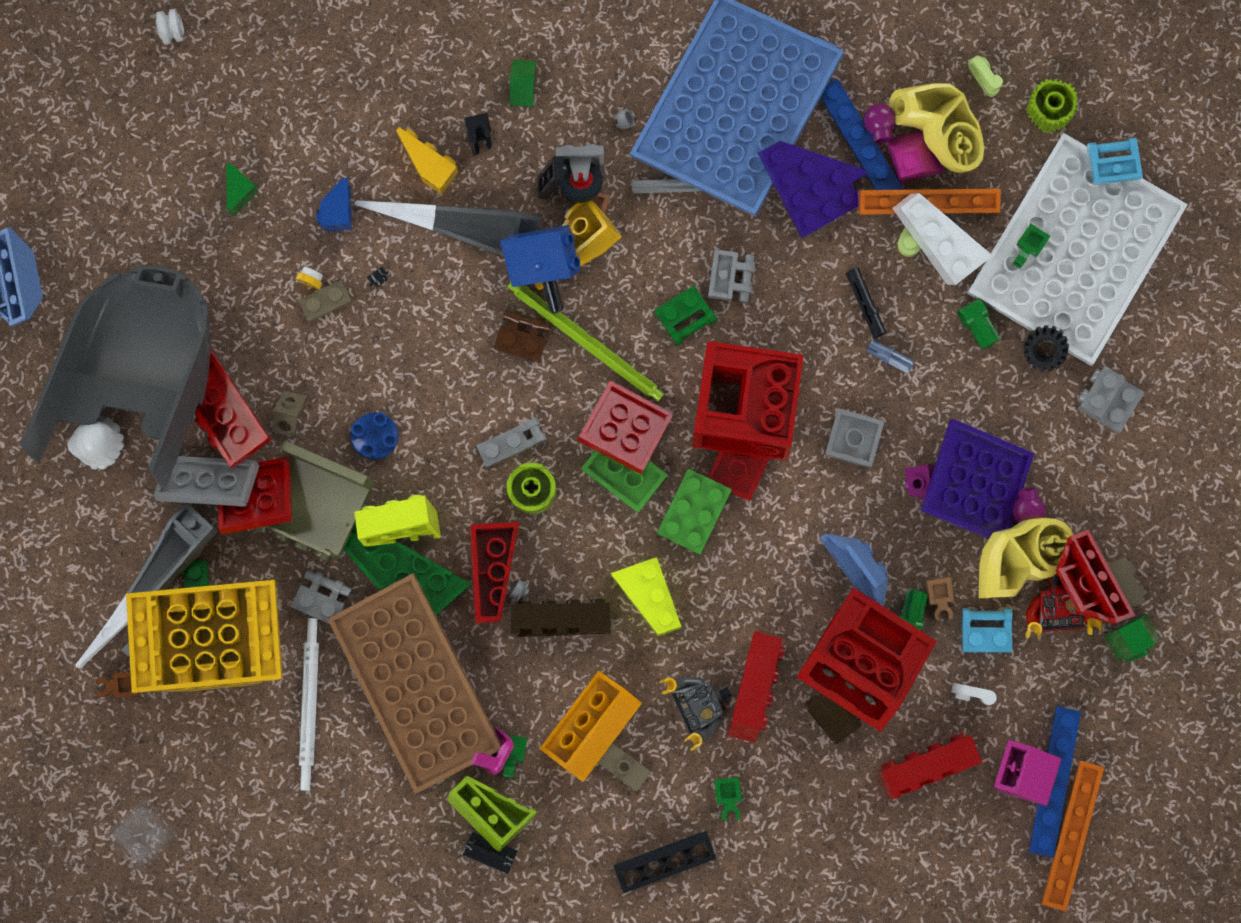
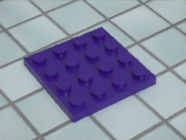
M950 419L920 512L987 539L994 532L1010 529L1014 520L1012 515L1013 504L1018 499V489L1024 488L1034 453L960 421Z

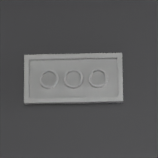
M178 456L167 486L162 487L157 483L153 496L156 501L246 507L259 464L257 461L244 460L236 467L231 468L225 459Z

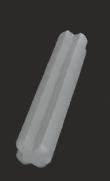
M678 179L632 181V193L701 191Z

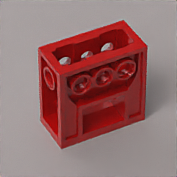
M707 341L692 447L788 461L792 446L804 355ZM712 381L741 385L737 415L708 411Z
M853 587L833 616L798 673L797 678L881 732L902 705L937 641ZM823 669L830 670L834 677L826 676ZM845 682L850 683L855 690L848 688ZM865 696L873 698L876 704H869Z

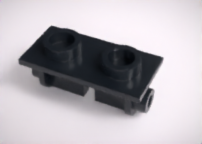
M472 832L466 843L463 855L508 874L517 850L505 846L498 853L481 835Z

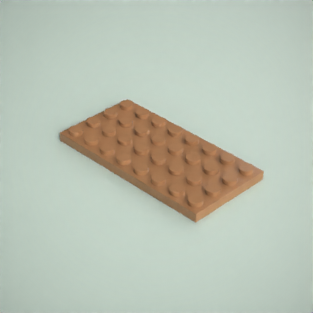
M415 574L399 580L327 619L415 794L473 765L471 763L476 752L492 755L500 750L502 745Z

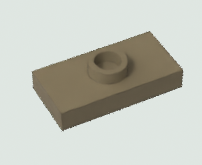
M613 743L598 762L636 792L651 773V771Z

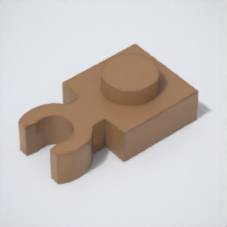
M951 577L925 580L928 604L936 605L933 610L934 619L940 621L939 613L943 610L946 611L947 618L952 619L953 611L947 604V602L954 601Z

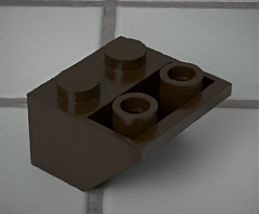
M821 693L805 705V708L834 745L862 726L859 722L860 718Z

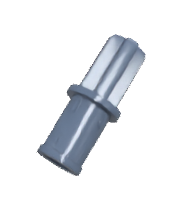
M875 339L871 341L866 353L884 361L885 365L890 364L905 373H909L914 364L912 359L896 352L894 347L891 349L875 341Z

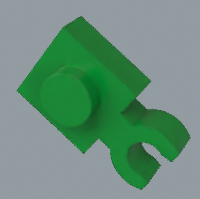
M739 777L714 780L717 805L724 804V809L721 813L722 820L727 821L726 813L728 811H734L736 820H739L740 811L735 807V802H742Z

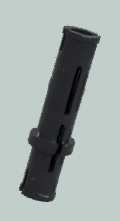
M860 268L849 270L845 275L863 314L861 317L863 320H866L872 338H879L887 333L879 316L880 310L878 307L876 308Z

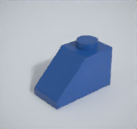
M342 178L320 202V210H316L317 225L321 224L323 231L352 230L351 192L348 178Z

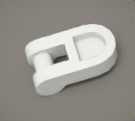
M957 683L952 685L951 692L956 693L955 698L970 701V697L980 698L981 702L986 705H992L996 701V694L991 690Z

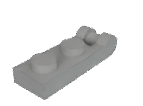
M533 418L520 426L476 445L486 468L545 442L547 437L539 428L540 422L538 418ZM530 430L533 437L526 440L524 433Z

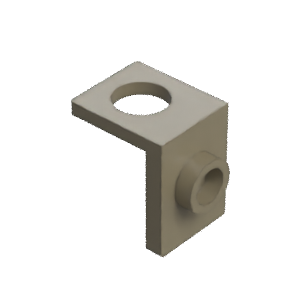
M283 391L273 411L272 432L295 438L297 418L304 406L306 396ZM282 420L287 421L291 428L283 429L279 426L278 422Z

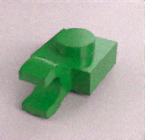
M1030 223L1016 244L1022 250L1012 264L1021 269L1030 254L1037 258L1051 236Z
M508 735L514 743V748L506 760L503 776L514 778L516 762L524 763L528 738Z

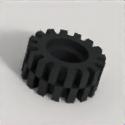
M1044 325L1043 328L1039 326L1035 331L1032 330L1027 337L1023 354L1024 357H1027V363L1033 364L1032 368L1036 369L1038 367L1042 372L1048 369L1049 372L1053 371V368H1059L1064 363L1068 354L1069 343L1067 344V336H1063L1064 332L1061 329L1057 331L1055 326H1052V328H1048L1049 325ZM1042 340H1049L1055 345L1056 351L1052 356H1042L1037 351V344Z

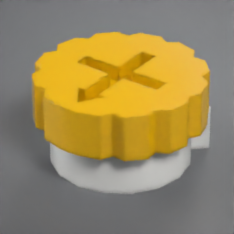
M303 267L301 273L298 272L296 280L311 288L320 290L323 275L313 269Z

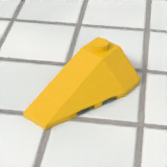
M592 200L583 203L577 202L564 216L566 220L562 226L569 225L570 232L574 236V247L576 255L580 259V266L603 254L622 238L611 220ZM542 282L534 284L538 290L543 289Z

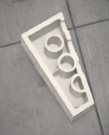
M920 193L908 195L892 208L947 285L958 284L993 256Z

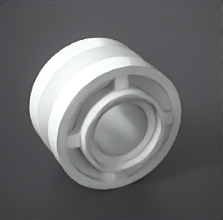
M176 8L170 9L168 15L163 11L157 12V31L164 45L171 44L172 38L177 42L184 41V27L181 16Z

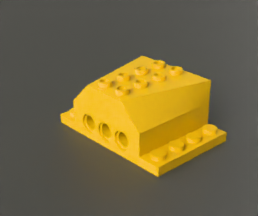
M276 580L126 593L132 693L200 691L260 684L262 681L283 680Z

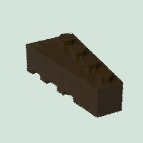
M590 599V603H581L580 600H566V603L556 604V601H542V604H532L529 601L510 604L511 634L513 637L611 634L610 603H605V599Z

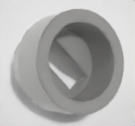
M628 109L619 111L615 115L614 121H618L616 127L624 130L634 126V118Z

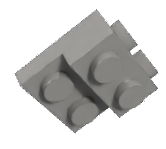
M1104 366L1101 370L1096 369L1089 381L1092 382L1089 390L1084 389L1077 400L1080 402V405L1077 409L1119 434L1145 392L1126 382L1125 377Z

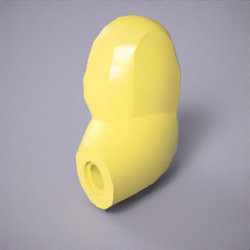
M950 83L913 86L898 89L892 93L888 106L895 112V124L922 130L924 141L928 148L946 169L956 173H965L979 166L984 154L983 136L979 122L971 112L964 93Z
M1034 518L1021 521L1010 529L994 532L982 550L979 564V598L1015 597L1027 580L1040 581L1054 576L1057 573L1056 568L1067 538L1073 535L1068 525L1057 519Z

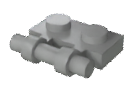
M715 249L708 298L732 301L733 292L740 293L739 302L748 303L749 295L752 294L753 289L751 278L752 274L755 273L756 267L753 265L754 256L745 255L744 263L737 262L738 252ZM736 271L743 273L741 284L734 283Z
M307 570L304 578L312 581L311 587L309 589L300 585L291 607L329 624L327 619L343 611L346 604L337 601L340 594L349 597L352 588L345 586V583L340 580L334 581L324 577V573L319 571L315 573ZM320 585L332 590L330 597L318 592Z

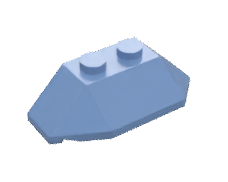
M7 227L0 231V316L7 321L9 326H15L31 318L43 295L34 252L12 228Z
M826 533L822 535L820 540L853 586L884 607L888 583L886 574L888 572L880 561L876 563L871 555L874 553L871 547L866 542L862 543L860 539Z

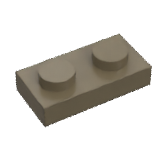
M342 280L298 300L309 323L352 303Z

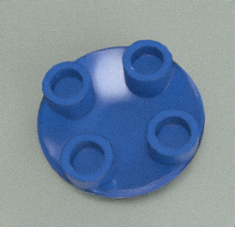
M368 413L357 419L351 426L350 440L354 450L360 456L370 460L385 458L393 452L398 443L399 435L393 420L384 413Z

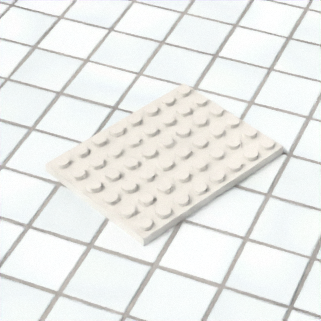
M1063 133L991 252L993 256L985 262L967 294L975 299H980L987 306L1030 331H1035L1039 326L1043 328L1044 325H1049L1048 328L1055 326L1057 331L1061 329L1064 332L1063 336H1067L1068 353L1092 366L1188 204L1143 178L1141 180L1093 185L1087 146ZM1098 154L1099 159L1106 158L1105 156ZM1031 223L1051 237L1037 258L1030 254L1020 269L1012 264L1022 250L1016 244Z

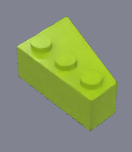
M466 776L452 789L447 798V801L498 853L534 819L537 813L531 808L527 809L516 803L511 798L508 799L500 795L494 789L469 776Z

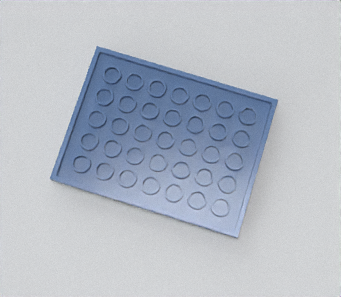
M714 0L631 150L630 156L756 217L774 185L758 152L778 141L795 146L844 56V51L735 0Z

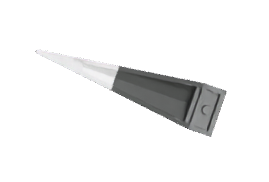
M358 200L354 202L357 206L442 233L504 256L500 244L502 239L512 234L539 230L542 216L512 209Z
M184 503L169 519L157 544L127 593L164 590L204 552L202 548L218 531L189 503ZM126 595L92 644L76 663L77 668H82L128 624Z

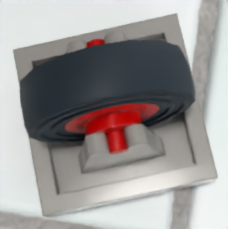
M589 144L584 147L565 145L556 148V156H562L563 164H566L567 167L566 179L560 184L564 195L568 199L580 203L591 201L597 197L602 188V176H605L604 146Z

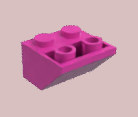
M1008 740L994 788L1000 793L1047 806L1061 758L1035 747Z

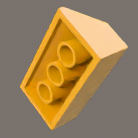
M597 671L539 749L584 782L641 706L642 702L606 675Z

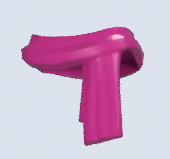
M495 728L494 731L502 747L497 757L484 752H476L471 763L483 767L492 775L501 772L514 748L512 739L498 728Z

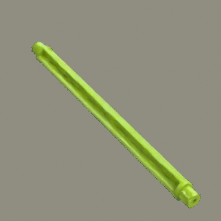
M511 282L507 287L514 292L516 297L535 309L541 316L646 396L652 397L657 402L662 399L664 393L658 389L656 384L637 372L631 365L594 337L587 334L585 330L561 312L551 313L548 303L541 299L539 295L525 285L512 287Z

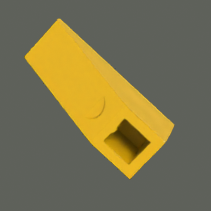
M398 127L396 130L398 137L422 181L442 195L458 174L456 162L448 155L443 157L436 152L437 149L429 142L424 144L417 139L418 136L410 129L403 130Z

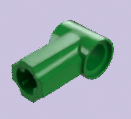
M980 299L957 310L960 320L967 329H970L981 350L1000 340L989 320L987 308Z
M907 589L902 612L899 614V617L922 631L924 623L922 617L928 594Z

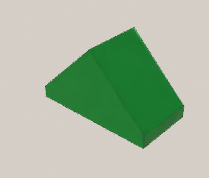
M513 60L510 73V106L533 107L537 61Z
M226 163L227 211L230 215H236L259 191L233 164Z

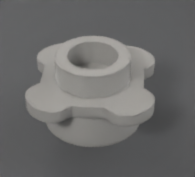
M517 579L512 584L507 594L511 597V601L516 603L518 600L522 601L529 592V588H527L529 582Z

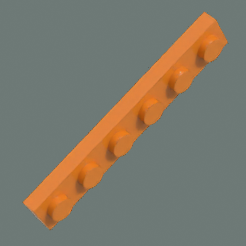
M1001 189L858 191V214L860 215L896 214L892 208L908 195L920 193L942 213H1000Z
M1081 760L1078 761L1041 905L1067 912L1104 771L1102 766Z

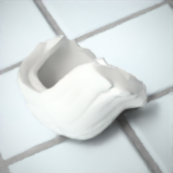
M100 416L94 424L79 425L67 443L68 450L92 469H106L107 466L114 464L115 459L120 455V451L124 447V443H122L124 436L120 434L121 428L117 423H114L108 417L103 418Z

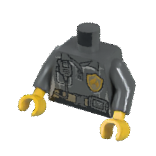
M682 676L663 679L659 683H666L668 689L663 691L662 694L671 693L689 732V736L684 739V742L692 740L694 747L690 750L694 751L715 734L722 723L721 715L724 714L720 704L733 699L727 685L713 691L710 682H705L702 678Z

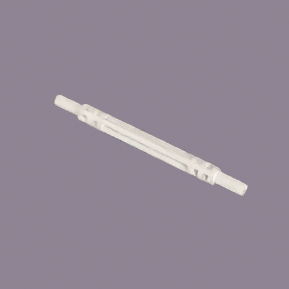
M308 618L307 642L304 643L299 766H301L300 790L310 791L311 766H314L319 655V643H317L318 619Z

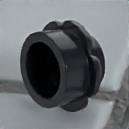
M380 267L367 277L371 283L369 285L375 284L378 288L388 280L386 275L389 272Z

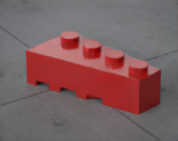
M519 522L471 524L469 527L474 625L497 624L501 621Z
M754 631L727 736L755 743L760 730L766 729L769 716L764 714L766 706L771 707L774 693L770 692L771 685L776 684L780 670L776 669L777 661L782 662L785 647H781L783 638Z
M963 733L950 737L951 742L942 746L941 742H937L928 746V752L919 755L918 751L905 755L906 761L896 764L895 760L882 764L883 770L877 773L888 799H896L901 797V794L913 792L926 784L935 783L946 778V776L954 775L983 763L972 736H964Z

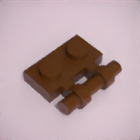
M505 310L503 319L511 321L510 328L500 326L494 350L540 363L547 339L539 337L538 334L540 330L549 332L551 323L543 321V318L540 317L531 318L524 316L519 311L510 312ZM519 324L532 327L531 333L519 331Z

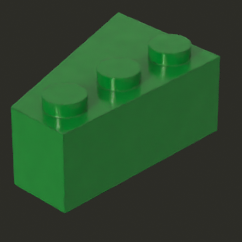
M1147 614L1104 635L1117 660L1125 659L1126 662L1148 655L1150 653L1149 648L1156 645L1160 640Z

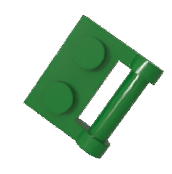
M694 285L654 310L655 315L676 346L682 344L684 339L710 323L712 325L717 322L716 316ZM702 311L704 316L679 332L675 330V326L697 312Z

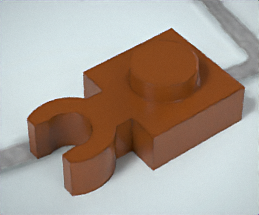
M131 672L112 674L113 681L105 678L96 680V683H104L106 685L104 692L97 693L99 697H107L112 692H114V698L116 699L141 696V693H132Z

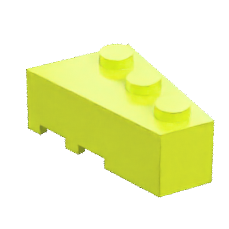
M412 495L407 500L402 501L391 500L387 501L385 505L377 507L365 506L360 511L354 512L358 539L364 546L396 543L395 539L410 537L411 541H418V536L433 534L434 539L441 538L437 511L425 495Z
M657 557L611 573V577L657 636L681 629V624Z

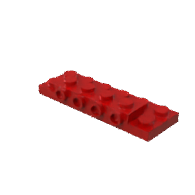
M210 349V365L206 391L202 405H198L195 415L197 418L195 422L203 431L206 430L209 437H207L210 445L214 449L218 448L229 467L234 468L272 439L212 349Z

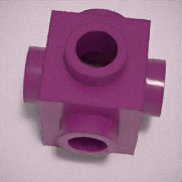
M936 463L905 468V488L909 492L910 497L918 496L919 500H924Z

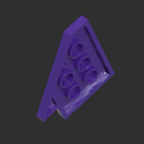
M778 141L758 152L801 238L858 207V194L852 182L868 174L867 170L782 141Z

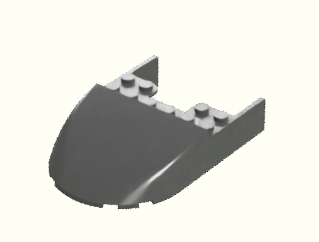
M140 266L132 268L133 271L121 275L116 273L101 282L102 286L92 294L88 293L82 300L70 322L20 446L35 462H40L55 424L59 421L79 425L94 424L100 418L104 406L145 414L141 425L143 434L146 437L159 440L148 472L160 486L166 487L196 408L203 403L210 365V322L206 302L201 292L185 275L166 267Z

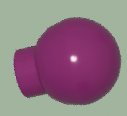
M883 103L870 106L866 110L863 119L866 130L873 135L874 143L891 141L893 139L892 130L896 125L894 110Z
M1037 488L1018 489V499L1014 502L1012 509L1013 518L1017 523L1028 519L1045 518L1046 508L1044 502L1038 497Z

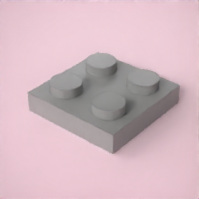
M838 408L825 456L872 468L884 421Z

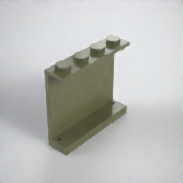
M285 441L281 450L288 454L287 456L291 462L292 521L255 529L267 534L268 530L275 533L274 538L285 543L290 539L296 542L295 547L305 552H308L309 548L315 550V556L328 561L330 557L338 561L356 524L354 512L360 511L364 507L375 481L362 473Z

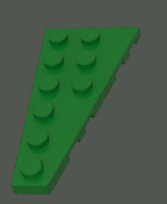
M356 524L343 549L380 591L411 574H415L436 616L472 585L470 582L397 541L391 544L364 546L358 539Z

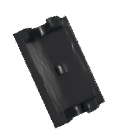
M488 113L464 118L473 156L479 154V141L485 140L490 150L492 141L489 132L491 131Z

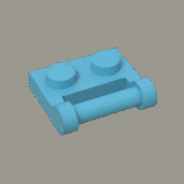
M1136 137L1128 138L1127 141L1104 144L1093 142L1087 144L1093 185L1141 180L1143 178ZM1126 150L1130 153L1127 156L1099 159L1098 155Z
M962 608V652L1011 653L1012 609L1004 608L1003 611H970V608ZM970 620H1003V628L970 627Z

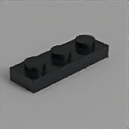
M553 156L537 176L538 199H548L562 181L566 179L567 167L566 164H563L562 156Z

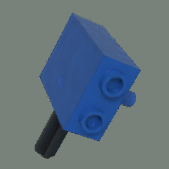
M569 225L512 234L502 239L500 244L512 287L542 282L550 312L558 313L563 311L556 280L571 278L581 271L580 259L576 255L574 236L570 232Z

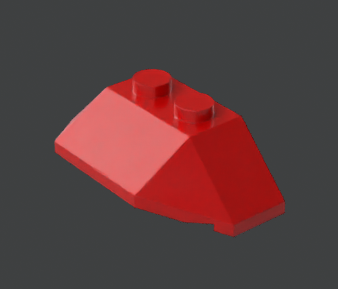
M1089 529L1069 536L1056 572L1078 613L1113 625L1135 617L1136 615Z

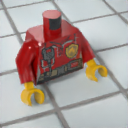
M1059 576L1048 578L1049 591L1039 592L1032 599L1026 610L1027 631L1025 636L1027 638L1030 637L1031 632H1035L1038 636L1037 639H1040L1042 632L1083 629L1086 627V624L1089 635H1093L1092 627H1097L1100 633L1102 632V621L1078 613L1066 589H1063V583Z

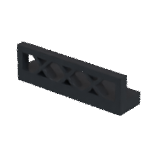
M703 831L613 865L623 893L712 861L716 859L707 831ZM705 842L710 856L702 859L692 856L691 853L694 846ZM690 848L689 853H685L682 851ZM677 852L687 856L683 866L678 868L668 864L671 855ZM668 856L665 862L659 860ZM689 857L696 860L687 864ZM656 861L664 866L660 875L653 877L645 873L648 863ZM644 865V868H643L642 871L636 869L637 867H640V866ZM666 866L669 867V868H671V869H673V870H670V871H668V872L663 873L664 870H665V868H666ZM629 870L640 873L637 883L626 887L622 873ZM643 875L649 877V879L641 881Z

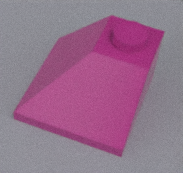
M922 130L896 136L891 141L886 142L895 174L900 184L944 173L943 165L925 143Z

